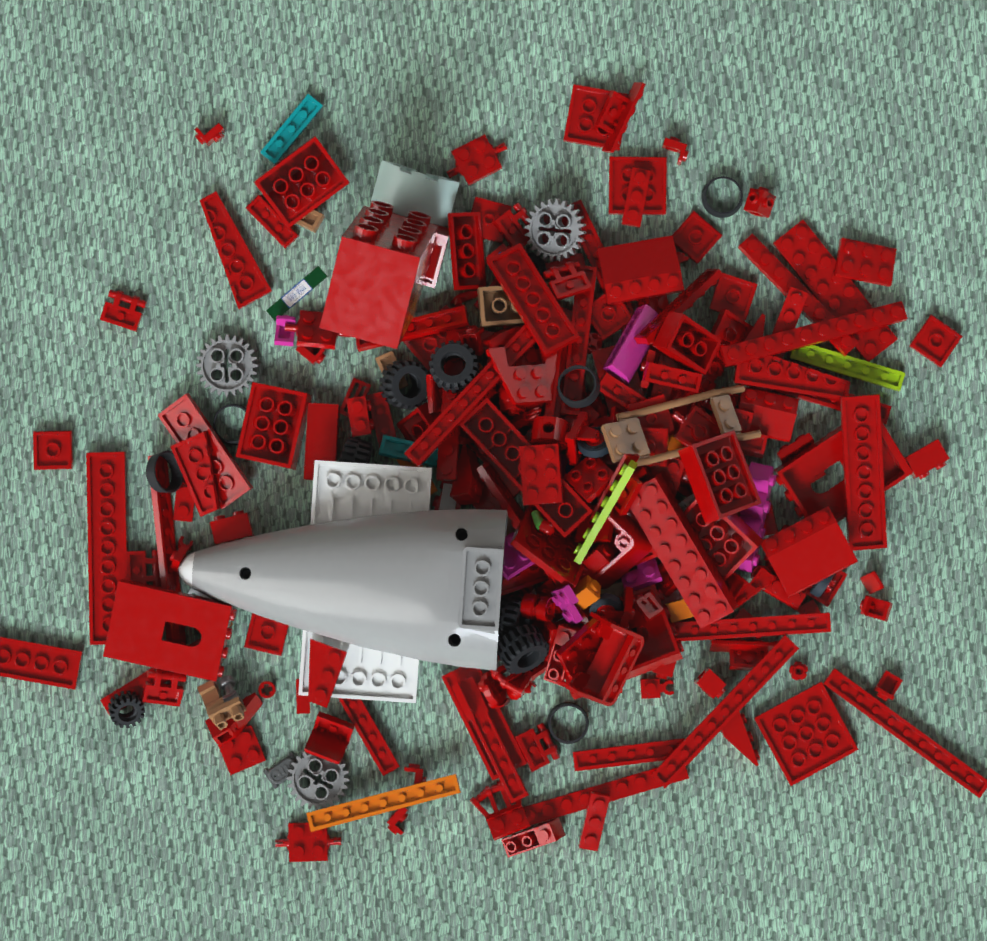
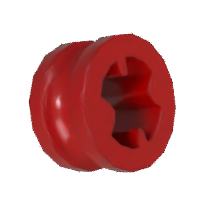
M262 682L258 687L259 695L263 698L272 697L276 692L273 682ZM265 684H269L268 687H272V691L269 692L270 695H265L266 692H262Z

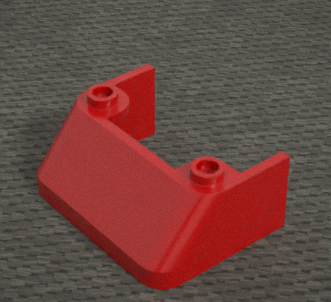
M614 508L607 519L620 531L614 540L615 546L620 551L596 575L592 574L584 566L579 578L581 580L586 575H589L593 580L599 582L601 589H607L652 549V545L644 531L628 515H620Z
M590 612V616L600 621L597 627V634L603 640L587 673L577 672L572 677L570 683L557 679L556 683L579 696L605 706H611L616 702L644 646V637L610 619Z

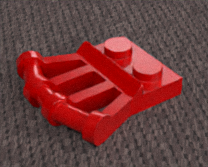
M544 660L532 670L520 674L513 673L507 677L503 675L507 670L504 665H501L497 670H490L491 677L494 680H498L503 689H509L517 693V696L522 697L529 683L546 671L548 662ZM524 674L526 675L520 686L512 683Z
M497 781V784L493 786H485V789L475 798L472 797L470 799V802L486 818L494 841L530 827L522 806V799L516 801V804L511 805L501 781ZM501 791L506 804V808L498 810L493 794ZM487 796L494 811L491 814L480 805Z

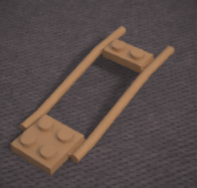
M744 385L710 390L637 410L617 413L616 419L619 422L603 424L601 427L612 462H620L624 454H638L640 457L636 462L638 463L637 467L680 457L678 450L683 448L650 456V451L637 417L710 399L721 434L734 430L738 441L761 437L760 430L741 433L742 429L730 394L744 392Z

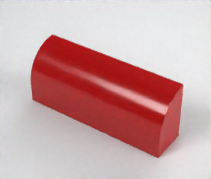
M308 403L304 480L313 481L315 460L336 461L339 404Z

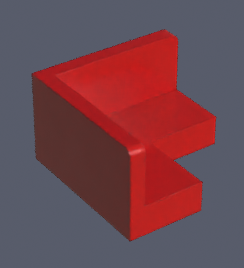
M734 407L742 429L741 433L750 432L754 412ZM761 434L759 438L739 441L742 450L764 455L768 435Z

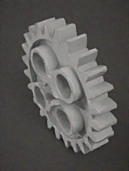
M559 198L555 202L553 199H548V204L542 201L541 207L539 205L534 206L536 212H529L532 218H526L530 225L524 226V228L529 229L525 236H530L531 238L527 241V244L533 243L534 245L531 250L538 249L536 255L543 254L544 260L548 259L549 256L551 261H555L556 257L558 261H561L563 256L568 259L570 258L569 253L572 255L576 254L574 248L581 249L578 242L585 241L581 235L586 234V231L582 230V227L586 226V224L580 222L584 216L578 217L577 214L580 210L573 211L574 204L567 206V200L561 203ZM546 214L550 217L549 224H546L544 222V216ZM564 216H566L569 220L567 226H564L562 223V218ZM539 227L569 229L571 233L540 230ZM544 233L547 234L549 238L547 243H544L542 240V236ZM562 235L567 238L566 245L561 244L560 239Z
M226 334L225 340L219 335L217 342L211 339L212 345L205 343L207 349L206 351L200 349L203 357L198 356L197 359L201 363L196 364V367L201 368L197 375H203L200 382L206 381L204 387L212 386L211 393H214L217 389L218 396L225 392L226 397L229 396V392L236 396V390L244 393L243 386L249 389L248 381L254 382L251 376L258 374L253 371V368L259 367L257 364H253L258 358L251 356L255 352L254 350L248 351L250 344L247 343L243 346L244 339H240L237 342V337L234 335L232 340H230L228 334ZM226 349H229L228 362L232 365V367L228 368V383L225 382L226 369L222 367L226 364ZM217 351L222 352L223 355L220 361L213 360V354ZM241 352L242 358L239 361H233V353ZM217 370L222 372L220 380L213 379V373ZM237 370L241 371V378L233 380L232 373Z
M303 751V758L297 755L298 763L291 762L295 768L288 769L292 776L287 777V780L292 781L287 787L294 788L290 794H297L295 801L301 799V806L308 803L309 810L312 805H315L316 810H318L319 805L326 808L328 803L330 806H334L333 800L340 802L338 795L345 796L342 789H348L344 782L349 781V778L344 777V775L349 773V771L342 769L346 763L335 764L320 757L307 754L305 751ZM313 760L318 761L321 765L317 771H313L309 767L310 762ZM306 769L315 776L321 774V779L331 784L333 788L330 789L322 782L316 784L314 782L315 778L304 773L303 770ZM330 770L335 771L337 774V778L333 781L326 778V773ZM302 777L310 779L308 787L300 785L299 780ZM317 788H325L327 794L324 797H318L316 795Z

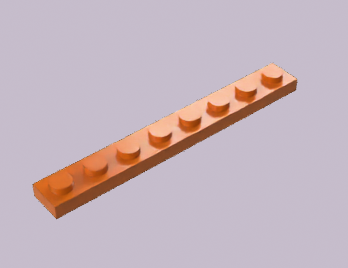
M457 774L311 811L306 814L310 830L313 832L461 793Z

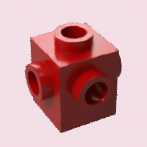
M759 187L758 189L750 188L743 210L754 216L769 218L776 196L769 193L770 190L764 187Z

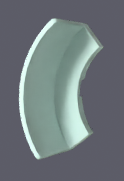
M382 160L371 201L391 204L394 206L392 213L405 217L408 216L409 211L422 212L431 216L430 223L447 226L448 213L452 212L460 183L447 177L429 173L423 174L401 164Z

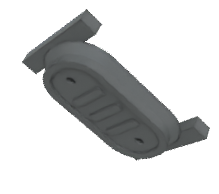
M292 752L289 754L290 757L284 758L271 767L269 772L267 769L263 771L274 789L278 788L277 784L286 781L288 776H292V773L288 772V769L295 768L290 766L292 765L291 762L298 763Z

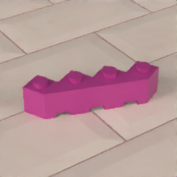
M751 462L749 470L762 503L740 511V518L763 539L765 535L764 524L766 514L769 513L771 502H769L771 489L775 485L776 475H774V467ZM760 546L736 570L752 573L754 566L759 564L760 555L758 553Z

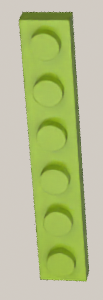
M815 345L791 350L789 359L898 392L901 390L905 376L904 372L848 355L844 357L841 353Z
M631 460L629 465H623L619 472L622 477L619 481H614L610 488L612 491L611 496H606L601 504L603 507L602 512H597L591 521L595 523L592 529L588 527L583 535V538L586 540L583 545L579 543L576 547L574 562L579 565L582 563L636 469L638 463Z

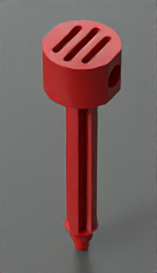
M568 345L557 352L552 400L546 402L544 416L533 419L530 441L532 445L558 443L560 444V450L567 447L565 436L569 432L570 424L568 421L560 418L562 400L558 393V379L566 369ZM565 376L563 377V379H562V381H561V384H560V390H561L562 394H563V386H564V378H565Z

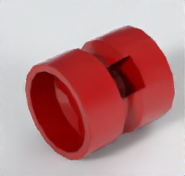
M526 593L522 598L520 607L523 618H537L540 621L550 622L553 619L556 610L552 597Z

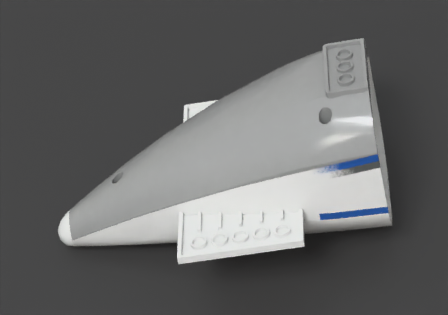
M315 460L310 525L264 533L195 551L182 560L178 571L181 579L194 590L256 615L303 630L298 695L308 696L310 639H314L347 652L331 697L416 703L419 660L458 667L497 670L505 536L507 535L508 512L507 510L486 509L430 510L432 468Z

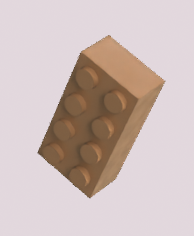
M501 286L479 287L477 289L480 327L489 328L525 324Z

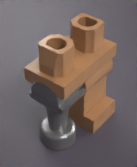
M231 675L223 676L219 680L221 689L226 692L224 696L221 695L220 689L214 681H208L197 687L205 704L208 717L219 730L226 728L228 725L227 720L231 718L234 721L244 719V712L247 711L243 700L233 688L235 681Z

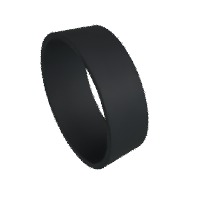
M721 176L713 178L703 188L701 195L702 204L706 211L715 217H730L742 205L743 193L741 187L730 177ZM717 179L731 180L740 190V201L729 212H718L712 209L707 202V189Z
M571 366L565 369L558 379L559 396L570 407H587L599 395L600 381L597 375L585 366ZM575 369H585L594 378L592 393L580 401L567 399L560 390L563 377Z
M228 404L220 408L215 414L213 419V429L223 443L227 445H238L239 440L228 441L223 439L218 434L215 427L216 417L219 414V412L224 408L238 407L246 412V407L242 405Z
M163 451L155 454L147 462V481L155 491L173 493L181 487L184 477L172 451ZM159 457H163L171 468V482L166 489L159 484L156 477V462Z
M560 703L548 715L547 728L551 733L550 735L560 743H576L588 731V715L576 703ZM565 706H572L580 710L586 721L583 734L573 741L559 739L551 728L552 716L558 709Z

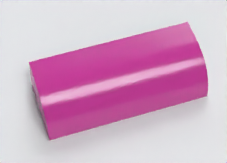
M647 304L635 310L603 367L605 371L627 386L650 345L637 344L634 337L658 315Z

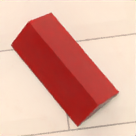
M480 212L448 213L454 290H471L486 287Z

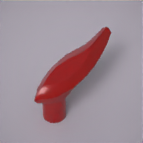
M477 291L461 293L455 296L450 303L454 304L455 307L462 306V303L478 297Z

